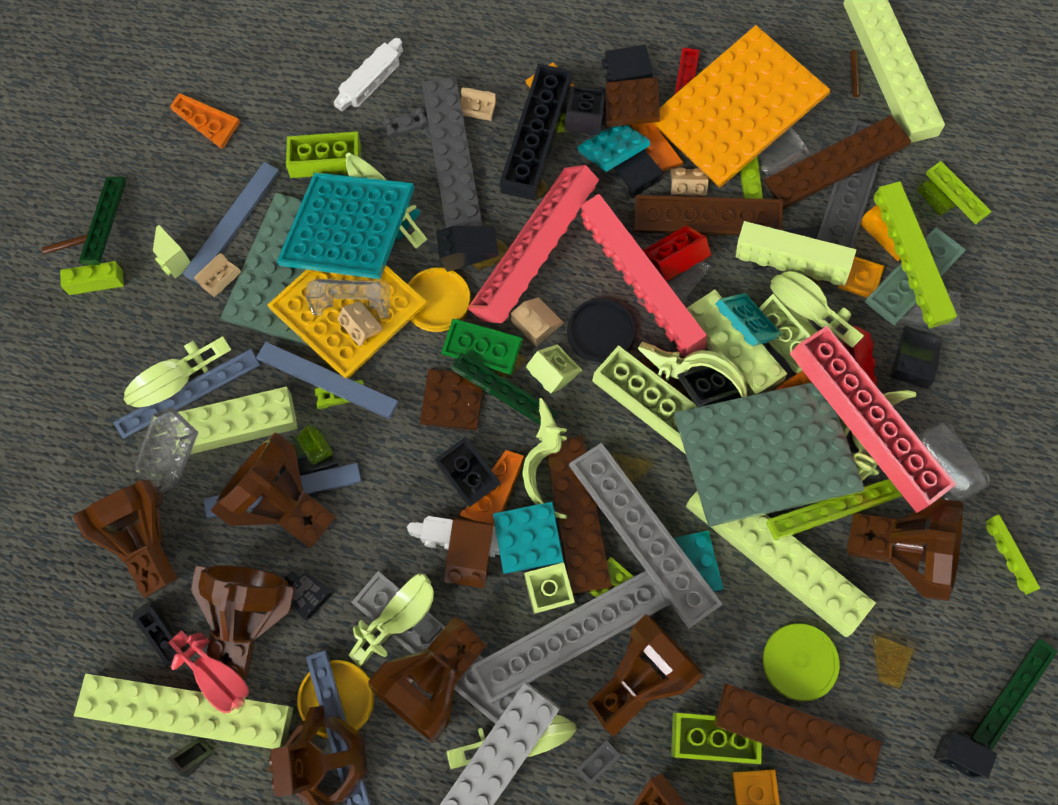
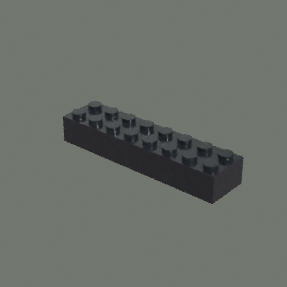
M538 63L500 180L501 193L536 201L571 89L572 70Z

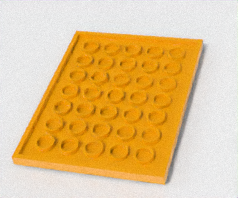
M755 25L659 108L660 122H654L653 124L720 188L829 95L830 89Z

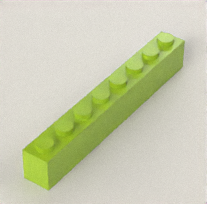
M901 181L879 187L874 194V201L879 206L881 219L886 223L888 236L895 245V252L901 259L902 269L908 276L909 286L915 293V300L922 310L924 322L928 325L929 329L951 323L957 317V314Z

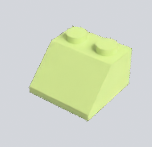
M158 225L153 246V252L157 256L155 260L168 276L172 274L176 279L191 262L181 247Z
M558 344L537 351L526 366L531 375L537 378L544 389L550 393L561 390L583 371Z
M564 562L524 573L534 614L575 603Z

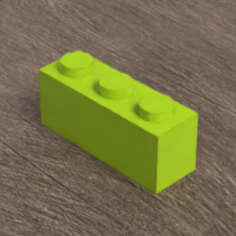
M116 261L60 270L61 287L69 295L124 287L123 270Z

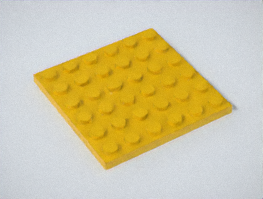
M385 266L381 279L306 269L267 306L345 379H349L427 305V301L388 266ZM358 301L363 303L383 328L380 333L366 338L361 346L351 338V335L338 321L342 308Z

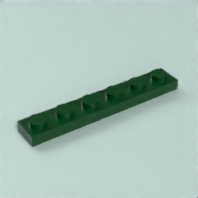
M106 177L79 259L82 265H100L126 184L124 177Z
M460 354L452 365L451 370L541 426L540 402L538 399L466 354ZM548 406L555 421L559 413Z
M1041 638L1036 639L971 735L970 739L977 744L978 742L987 744L991 747L992 751L1057 654V650Z

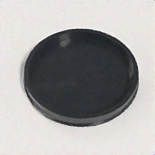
M598 298L586 301L576 308L568 322L567 337L570 346L578 356L586 361L602 364L618 345L626 352L631 350L636 337V328L632 315L623 305L614 300Z

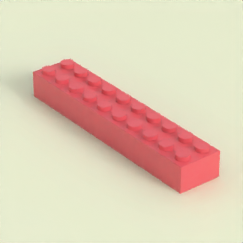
M586 165L563 169L469 305L468 309L482 322L502 323L508 318L509 312L518 303L521 294L527 290L532 278L538 274L540 266L548 259L551 250L557 246L561 235L567 231L570 222L576 218L581 205L586 202L589 194L595 190V185L599 179Z
M598 194L582 204L581 217L584 220L582 222L587 231L591 230L593 232L592 236L597 244L601 243L604 247L603 252L605 255L613 259V265L618 272L621 270L624 274L625 282L633 286L636 297L638 299L642 298L648 313H653L656 317L654 320L657 325L666 330V337L670 342L674 341L677 345L676 350L680 352V356L686 357L692 352L705 350L707 348L706 333L601 195Z
M828 326L799 343L790 353L792 358L916 513L930 506L956 485Z

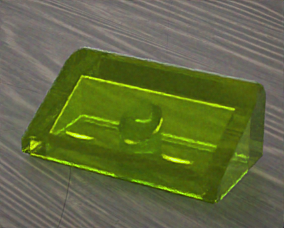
M932 180L922 183L917 189L940 217L955 207Z
M307 424L296 437V440L313 465L333 454L320 431L314 426Z

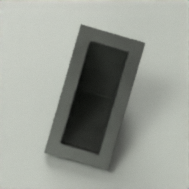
M199 737L168 757L166 761L179 776L189 777L213 752Z

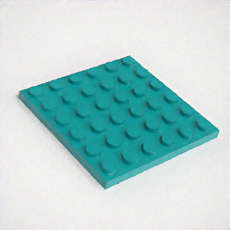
M314 173L277 259L278 265L381 279L415 189L413 183Z

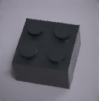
M962 732L942 735L933 759L972 779L989 778L997 757V753L991 751L989 745L982 742L977 744L970 740L971 737Z

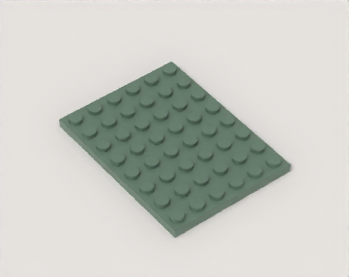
M275 193L220 318L222 321L309 346L267 306L306 270L279 266L277 263L302 200Z
M813 383L683 410L674 414L708 527L850 495L864 490L838 415Z

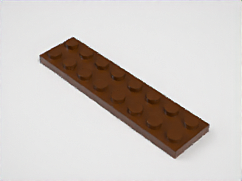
M889 116L766 178L765 184L775 199L783 200V209L909 146L911 140L895 119Z
M636 195L634 232L673 233L687 225L704 235L740 236L744 221L782 231L783 200Z
M583 436L568 438L562 441L559 452L551 453L547 456L556 511L567 516V519L558 518L568 579L573 595L612 588L596 502L569 467L572 461L586 453Z
M724 685L713 726L860 781L869 784L873 782L882 741L733 685Z

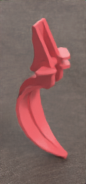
M181 630L168 642L177 652L171 669L175 670L185 662L193 670L200 690L212 706L222 713H230L234 709L239 710L245 704L244 699L249 695V688L246 682L231 667L207 656L202 649L210 641L202 632L189 635L188 637ZM186 644H189L190 647L183 653L181 649ZM197 652L200 657L193 663L189 658Z

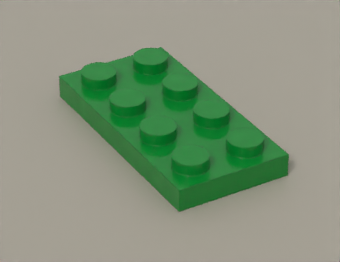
M453 318L441 354L457 359L461 353H464L488 369L512 375L523 339Z

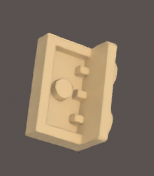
M462 87L460 103L463 116L492 121L496 107V94L490 91Z
M682 167L671 169V195H707L708 176L699 168L685 169Z
M219 253L194 279L205 291L215 297L231 281L235 280L241 271L230 263L223 254Z
M361 301L343 307L338 317L340 324L359 346L364 344L366 338L380 333L383 329Z

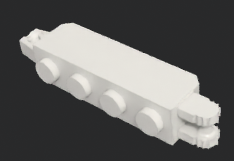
M394 38L388 44L384 42L380 47L376 48L374 53L365 59L363 64L338 88L340 94L333 102L334 106L340 111H344L350 105L359 107L400 65L399 56L403 52L402 41L399 38Z
M428 516L424 519L423 523H409L407 529L409 535L420 538L422 543H425V546L436 548V545H440L448 550L453 520ZM494 526L490 557H495V554L500 555Z

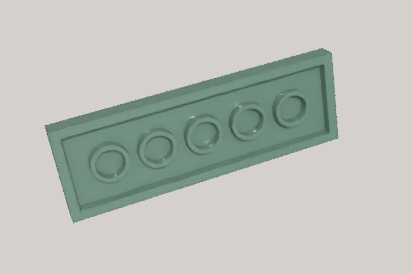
M937 227L925 238L940 276L966 250ZM901 264L865 300L866 304L894 326L916 304L915 293L909 286L908 276L903 271Z

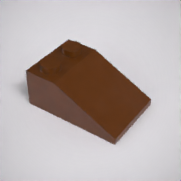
M453 518L444 582L484 589L489 571L493 523Z

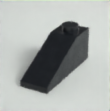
M151 600L136 609L132 618L168 667L172 664L175 654H177L175 649L168 643L175 635L157 605Z

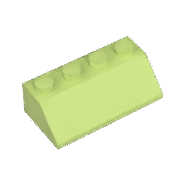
M772 294L759 308L781 331L782 335L768 343L786 360L790 368L797 374L802 369L790 353L799 343L818 331L804 316L792 310L775 294Z

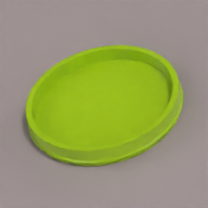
M794 623L781 627L768 639L763 652V668L768 681L779 693L793 700L811 701L824 696L832 689L839 675L840 661L834 643L823 631L808 624Z

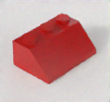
M687 225L642 250L665 281L672 280L678 274L689 270L690 267L703 262L707 257L711 256L706 236Z
M852 326L864 336L853 348L843 342L844 347L877 386V377L874 376L873 370L875 369L876 361L872 357L874 341L871 340L869 332L857 326Z

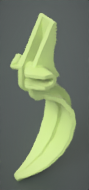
M349 152L345 155L349 176L386 180L382 174L362 158ZM412 205L407 208L402 222L406 219L415 231L409 235L402 225L399 230L415 248H418L427 238L409 215L417 207Z
M787 271L776 275L771 280V290L783 303L805 318L813 320L821 328L828 326L833 334L845 344L853 348L863 338V334L847 323L851 313L844 307L837 314L827 306L826 297L820 287L803 274ZM827 316L833 320L830 324L824 320ZM840 326L848 331L842 335L835 329Z
M223 336L201 349L197 347L194 341H191L184 345L189 355L181 360L170 359L151 366L129 384L123 399L127 405L133 407H145L159 403L180 391L188 382L189 376L201 368L204 373L207 372L208 368L206 365L229 352L231 348ZM212 347L215 355L204 361L200 354ZM192 358L197 363L193 368L187 362Z
M642 342L638 347L660 369L658 373L660 378L663 373L667 374L665 381H669L670 377L678 379L677 375L679 373L686 372L691 367L703 365L721 372L733 382L742 398L748 397L744 377L737 366L717 352L699 350L692 352L682 359L679 357L680 352H666L646 342Z
M905 390L888 392L883 395L894 406L905 399L916 397V392ZM852 433L853 441L859 449V452L852 453L861 481L870 475H878L879 471L876 469L878 464Z
M542 398L539 399L541 426L536 435L542 442L529 452L522 472L526 491L535 505L544 504L537 489V467L543 458L551 453L559 452L561 442L567 440V437L560 436V434L567 432V429L557 427L547 404ZM555 512V517L567 519L566 515Z
M416 574L390 600L379 618L375 619L369 626L363 620H360L358 622L359 625L353 628L354 636L358 641L348 656L359 668L374 652L386 657L387 651L381 645L388 637L414 627L423 619L433 602L434 591L430 579L425 574ZM379 630L381 634L376 638L374 634ZM368 641L370 646L365 651L362 646Z
M556 715L527 757L546 752L568 741L577 730L576 724L561 715ZM482 728L478 729L480 742L446 751L450 769L468 765L471 759L466 760L465 752L479 749L486 739Z

